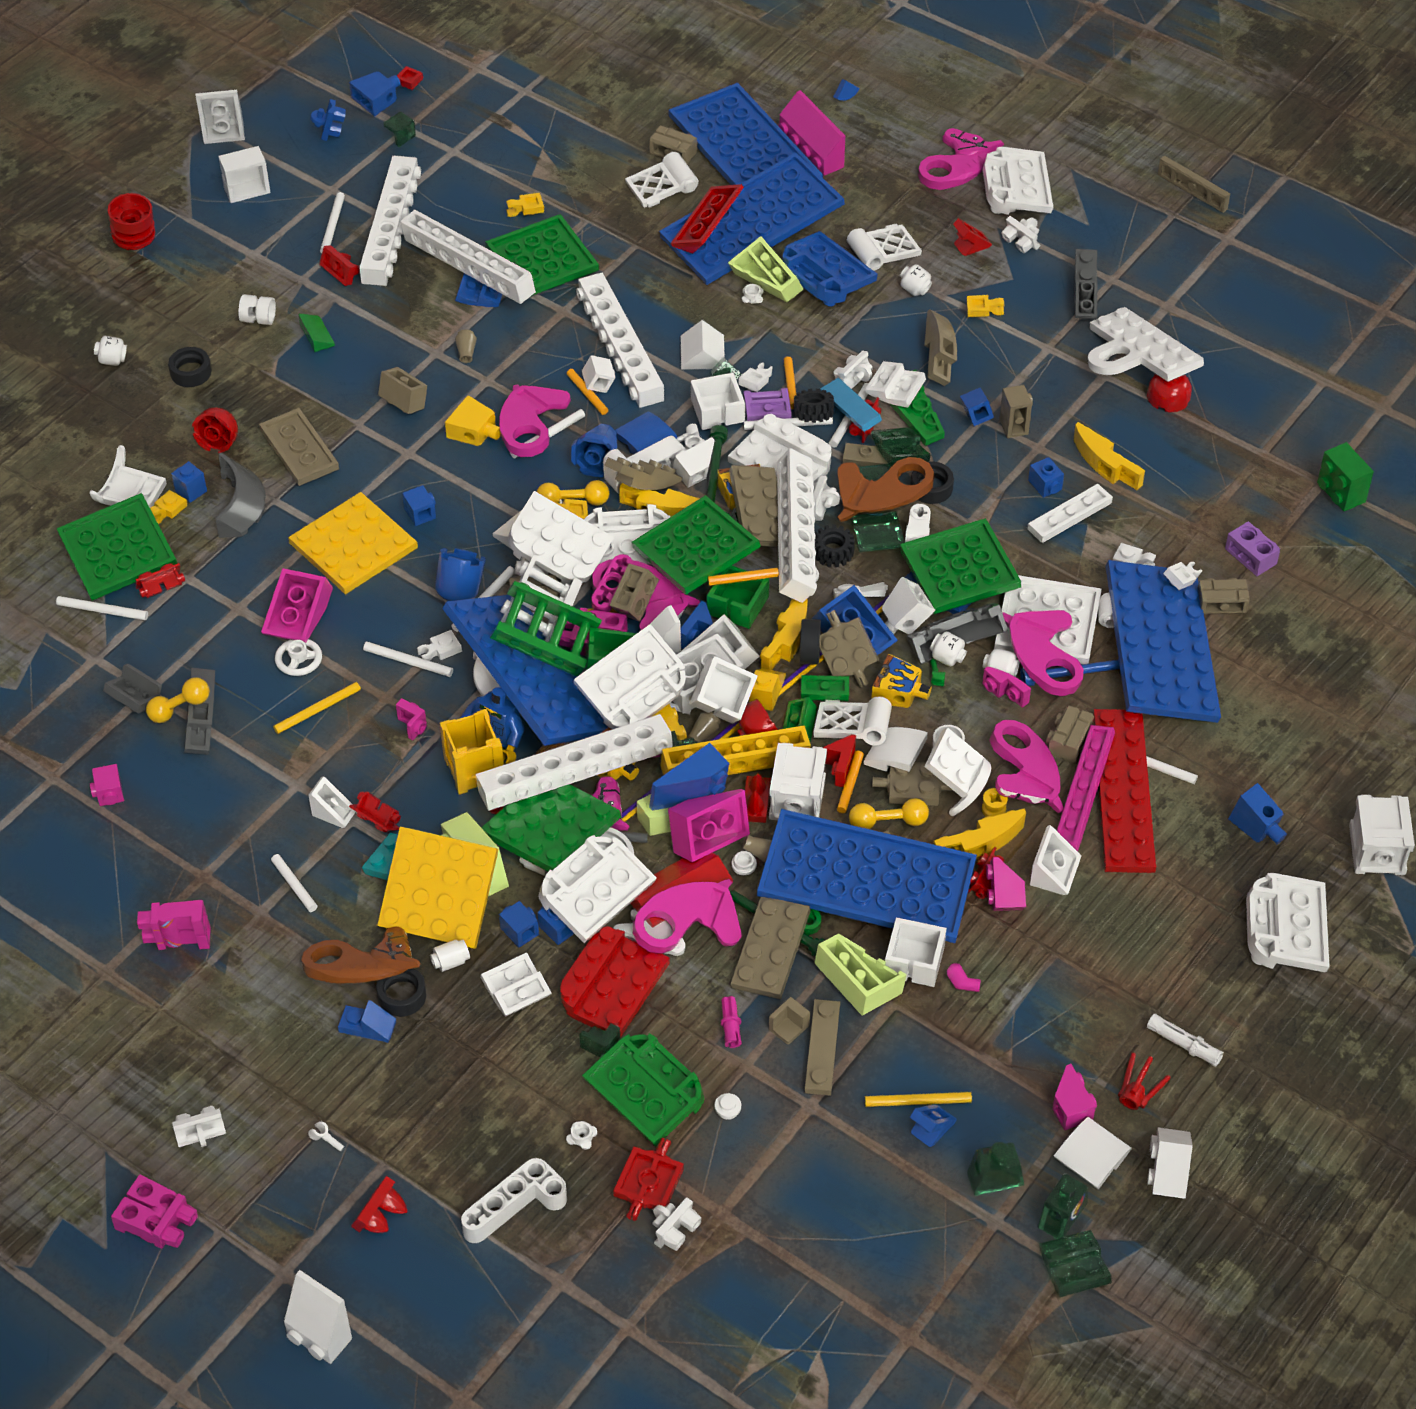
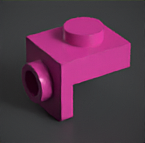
M401 698L396 704L398 720L407 724L408 738L414 740L426 729L425 710L421 709L417 704Z

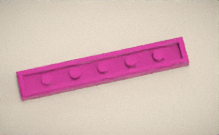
M1090 725L1057 828V832L1077 852L1115 735L1113 727Z

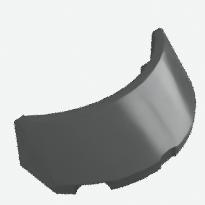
M219 453L221 478L226 479L228 477L231 480L232 486L236 488L229 505L216 516L219 538L242 537L248 533V528L253 523L260 521L266 506L265 490L260 479L251 470L225 454Z
M990 603L979 608L967 609L919 628V631L907 635V639L920 664H924L933 659L930 646L938 633L950 632L963 639L965 644L1007 632L1008 628L1000 605Z

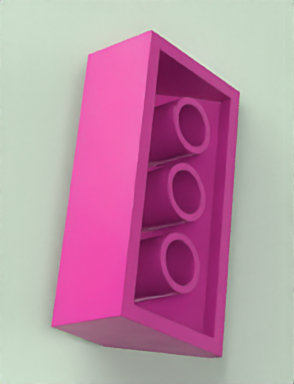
M801 90L797 91L780 113L779 128L818 168L823 176L844 168L845 135Z

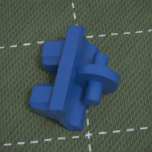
M329 100L326 113L322 108L311 113L310 119L314 126L318 128L322 126L321 140L327 141L328 135L340 136L342 124L332 121L344 122L346 109L336 107V100Z

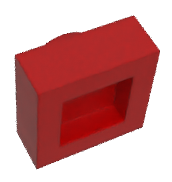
M406 66L397 77L400 80L401 86L413 90L423 80V73Z

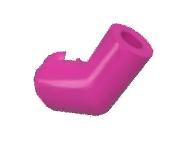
M953 963L948 967L947 976L956 989L979 992L981 979L968 978L960 964Z

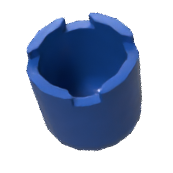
M447 548L441 549L435 581L437 594L446 599L447 602L476 598L486 558L481 557V559L476 558L477 553L455 548L454 553L447 552Z

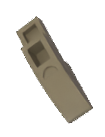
M929 309L927 311L925 346L930 348L928 378L946 386L950 383L951 364L957 361L956 337L950 321Z
M608 457L604 465L618 472L615 480L636 489H664L680 483L683 477L675 474L676 469L667 465L661 468L663 464L652 459L649 460V463L639 460L638 464L632 462L630 466L631 462L618 457L617 460Z

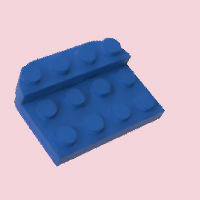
M821 231L788 244L782 255V261L798 278L802 287L816 298L822 300L827 306H834L836 303L844 302L848 293L877 281L878 274Z

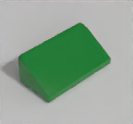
M298 314L300 326L314 352L335 346L320 316Z
M810 697L788 701L783 729L805 726L809 741L811 742L817 706Z

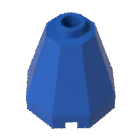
M599 424L576 439L571 446V462L575 466L578 464L581 467L580 471L584 475L602 478L604 476V457L611 450L617 449L616 431L610 425Z

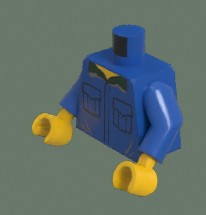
M496 687L485 696H479L472 701L460 718L474 715L477 711L487 709L490 716V724L496 738L500 739L502 747L507 748L502 750L503 761L507 755L506 764H509L516 760L514 749L518 748L524 733V725L517 708L511 700L506 698L502 688Z

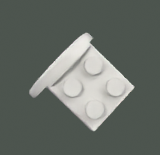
M119 445L110 476L99 492L90 491L92 499L111 506L142 493L151 508L167 485L166 478L126 467L125 447Z
M949 728L941 731L924 766L962 797L950 809L949 814L951 816H955L963 811L978 797L991 773V764Z

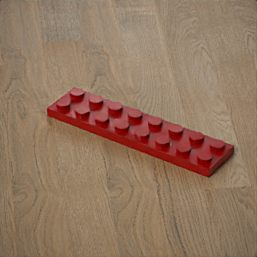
M1094 709V726L1113 727L1115 730L1098 786L1105 872L1155 873L1156 858L1143 714L1126 712V710Z

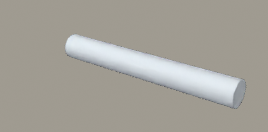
M1147 757V767L1195 784L1198 775Z
M279 854L274 855L271 861L308 911H315L318 907L281 856Z

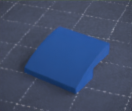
M464 273L455 301L474 306L498 307L502 294Z
M649 411L615 430L617 440L627 444L629 452L632 454H636L666 437L674 436L677 439L676 433L663 420Z

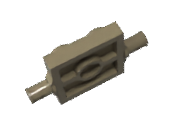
M835 610L827 613L826 615L832 627L826 633L820 635L819 647L832 675H855L860 688L869 684L863 670L879 661L860 617L841 623Z
M914 762L910 772L890 766L887 778L873 777L872 787L887 788L889 803L904 804L909 799L918 798L927 805L938 806L941 790L953 791L924 767L926 762Z

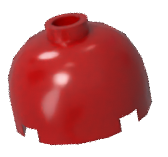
M1155 374L1148 386L1147 398L1149 403L1156 409L1158 407L1165 408V412H1178L1185 409L1191 399L1192 386L1190 380L1185 374L1170 381H1166Z
M220 407L204 410L192 423V427L194 426L193 437L206 451H210L213 448L220 450L218 453H223L233 445L238 436L236 419L230 412Z
M755 699L746 705L742 718L738 721L740 729L737 732L740 736L778 729L759 700Z

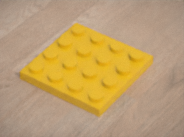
M362 492L288 537L289 543L345 595L418 548L417 541Z
M400 826L377 926L384 928L400 927L406 933L444 942H450L455 939L457 941L464 940L467 947L477 948L499 849Z

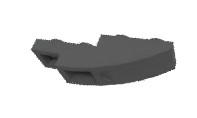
M1076 249L1074 273L1075 318L1097 319V250Z
M191 668L190 678L197 677L206 681L210 693L207 700L202 704L193 705L188 703L184 753L209 755L215 670Z

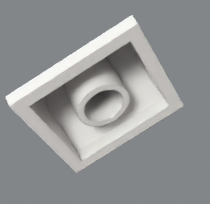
M703 320L682 334L681 369H725L724 335Z
M1051 825L1046 827L1034 860L1030 885L1067 895L1081 855Z

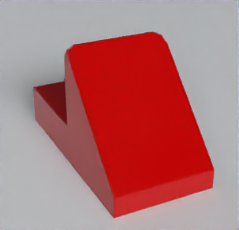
M959 218L953 223L958 230L956 234L959 236L954 245L963 256L991 247L992 243L982 231Z
M853 734L823 747L827 749L825 764L833 765L831 775L835 776V786L844 787L856 750V735Z

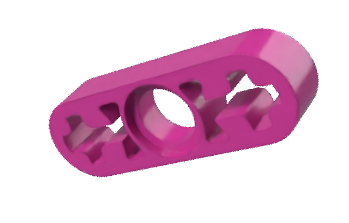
M620 554L613 558L592 596L593 610L611 611L610 603L618 586L610 588L606 583L609 580H615L620 583L628 564H633L632 559L628 555ZM626 564V567L624 566L621 569L620 574H618V566ZM605 594H607L606 602H603L602 605L598 604V601L601 602Z

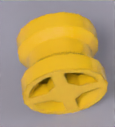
M996 788L985 791L982 804L983 814L987 817L1006 813L1008 797L1000 795Z

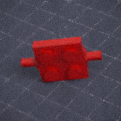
M661 1138L656 1151H646L633 1147L613 1191L614 1197L629 1201L632 1204L626 1215L630 1220L632 1218L633 1221H637L642 1208L654 1210L657 1205L666 1208L684 1170V1163L673 1160L666 1155L671 1145L668 1139L665 1141V1138Z

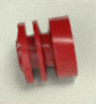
M126 193L117 196L109 203L107 212L111 237L117 246L126 250H137L151 244L155 238L156 231L152 205L145 196L137 193Z

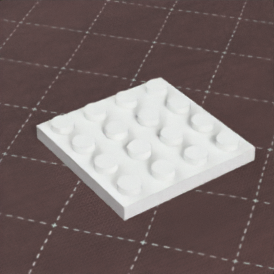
M1019 576L1021 588L1005 592L1002 613L1005 612L1014 616L1016 613L1028 611L1064 610L1068 612L1072 617L1071 628L1056 633L1050 642L1078 659L1080 664H1088L1101 588ZM1009 628L1007 632L997 634L994 649L999 648L1015 653L1011 643Z

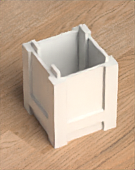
M778 743L770 785L771 806L769 820H778L781 809L814 817L820 816L826 779L824 768L827 749L815 746L813 748L795 747L790 743Z
M1358 795L1354 819H1351L1349 824L1355 874H1365L1367 872L1406 875L1407 860L1415 846L1408 797L1391 795V798H1376L1371 795Z

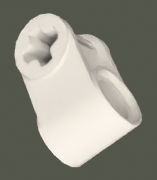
M916 504L911 507L905 542L929 535L931 511L928 506Z

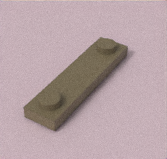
M1165 155L1160 159L1159 176L1223 213L1228 209L1229 192Z
M814 999L805 1093L831 1096L840 1012L839 1001Z

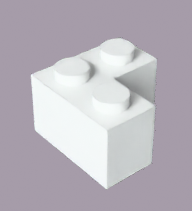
M1158 1128L1157 1136H1151L1150 1151L1151 1158L1155 1159L1154 1169L1149 1168L1147 1185H1152V1194L1186 1198L1193 1147L1190 1132Z

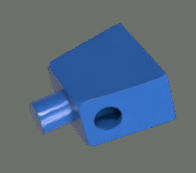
M374 72L349 82L351 98L373 116L378 115L396 101L395 88L401 85L396 75L386 78L380 72Z
M1258 783L1240 796L1228 818L1233 824L1256 842H1261L1269 836L1276 844H1279L1287 836V833L1278 825L1284 815L1283 811Z

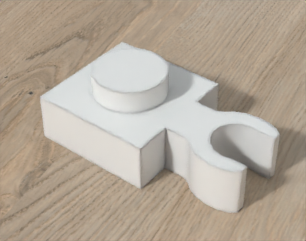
M760 363L756 370L749 368L739 377L738 385L758 392L769 382L773 367L770 366L768 369H764V363Z
M1180 562L1168 567L1164 575L1173 586L1181 590L1192 585L1202 570L1197 571L1192 568L1195 562H1190L1187 566Z
M452 630L430 638L429 645L424 644L417 648L418 655L427 653L422 655V659L431 661L435 656L443 660L462 652L461 644Z

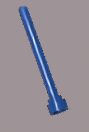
M1119 660L1081 665L1084 669L1083 674L1120 669ZM1064 667L1046 669L1050 678L1072 676L1069 670ZM1021 668V681L1028 686H1034L1036 682L1029 677L1024 668Z

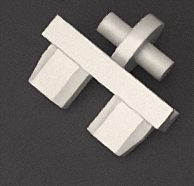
M1011 216L1006 219L1007 226L1001 232L1004 240L1011 243L1018 237L1019 240L1015 244L1022 253L1027 252L1031 248L1037 250L1040 247V244L1037 242L1039 229L1036 228V219L1031 217L1028 220L1022 219L1020 222Z
M862 350L857 356L851 355L848 357L844 368L838 367L834 370L835 379L839 377L851 389L861 380L864 382L869 381L872 378L871 371L873 369L868 361V352Z
M826 475L820 476L818 482L813 483L814 517L816 521L823 520L826 508L838 505L841 499L839 493L836 492V488H830L827 485Z
M208 1106L200 1111L201 1114L190 1117L186 1113L177 1115L176 1121L172 1122L178 1146L182 1147L200 1141L201 1147L207 1146L206 1139L226 1134L220 1109Z
M686 1197L677 1209L672 1203H669L666 1208L661 1205H657L654 1208L653 1213L656 1219L652 1223L656 1228H659L656 1231L658 1238L654 1242L655 1245L662 1248L665 1244L677 1251L686 1237L678 1231V1228L683 1225L689 1231H695L701 1223V1216L692 1209L693 1201Z

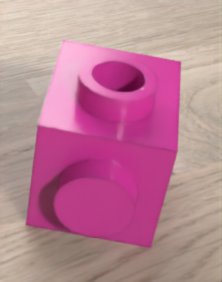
M117 764L93 768L94 783H90L92 797L98 798L99 805H113L123 802L124 797Z

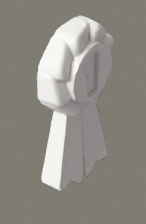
M884 582L864 587L856 586L864 597L885 596L886 590H888V585H885ZM844 584L834 588V599L852 587L853 584Z

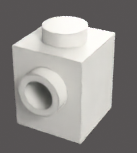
M591 355L582 369L586 388L589 390L607 393L616 378L610 359Z

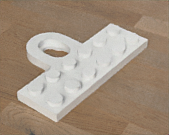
M1126 307L1119 308L1090 322V330L1108 341L1091 350L1088 355L1089 368L1095 373L1114 375L1142 364L1166 381H1170L1204 366L1203 357ZM1114 354H1127L1118 360L1106 361Z

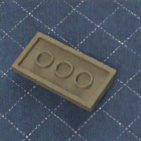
M300 408L259 424L260 431L298 486L339 469V463Z
M731 465L729 473L739 524L760 541V546L778 547V492L775 468Z
M760 897L731 981L733 989L777 999L782 998L811 912L810 906Z

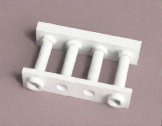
M533 555L529 563L524 561L518 572L522 575L519 582L526 583L534 590L573 606L583 581L574 577L570 585L567 583L564 585L533 568L537 556ZM530 576L531 578L559 592L560 597L558 598L557 596L527 581L528 577ZM511 597L510 601L506 600L500 611L504 614L501 619L503 623L506 621L514 597ZM525 602L522 603L525 607L535 611L536 607ZM520 609L517 619L530 625L533 616ZM545 611L544 617L549 619V623L546 624L541 621L538 630L543 632L542 635L545 636L544 641L549 642L558 617Z

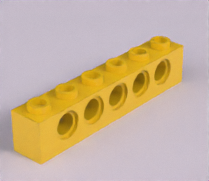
M805 726L664 748L662 749L660 766L663 775H665L705 745L711 743L729 762L728 775L774 768L778 743H790L795 747L810 748L811 744Z

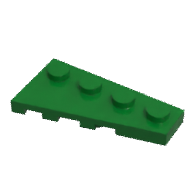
M922 385L909 407L890 405L920 441L927 446L943 439L945 432L936 412L931 407L932 403L927 398L924 392L925 388Z

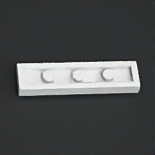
M1096 484L1028 523V530L1043 543L1110 505L1113 497L1099 484Z

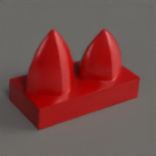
M331 245L323 247L319 264L344 286L352 285L353 277L360 272V266L349 261L351 255L338 252Z
M760 773L746 777L745 797L748 822L766 823L771 778L762 777Z
M388 1176L382 1180L351 1225L352 1228L359 1233L363 1228L376 1233L388 1232L387 1220L377 1208L380 1207L388 1212L398 1214L408 1212L403 1198L392 1188L395 1183L394 1180Z

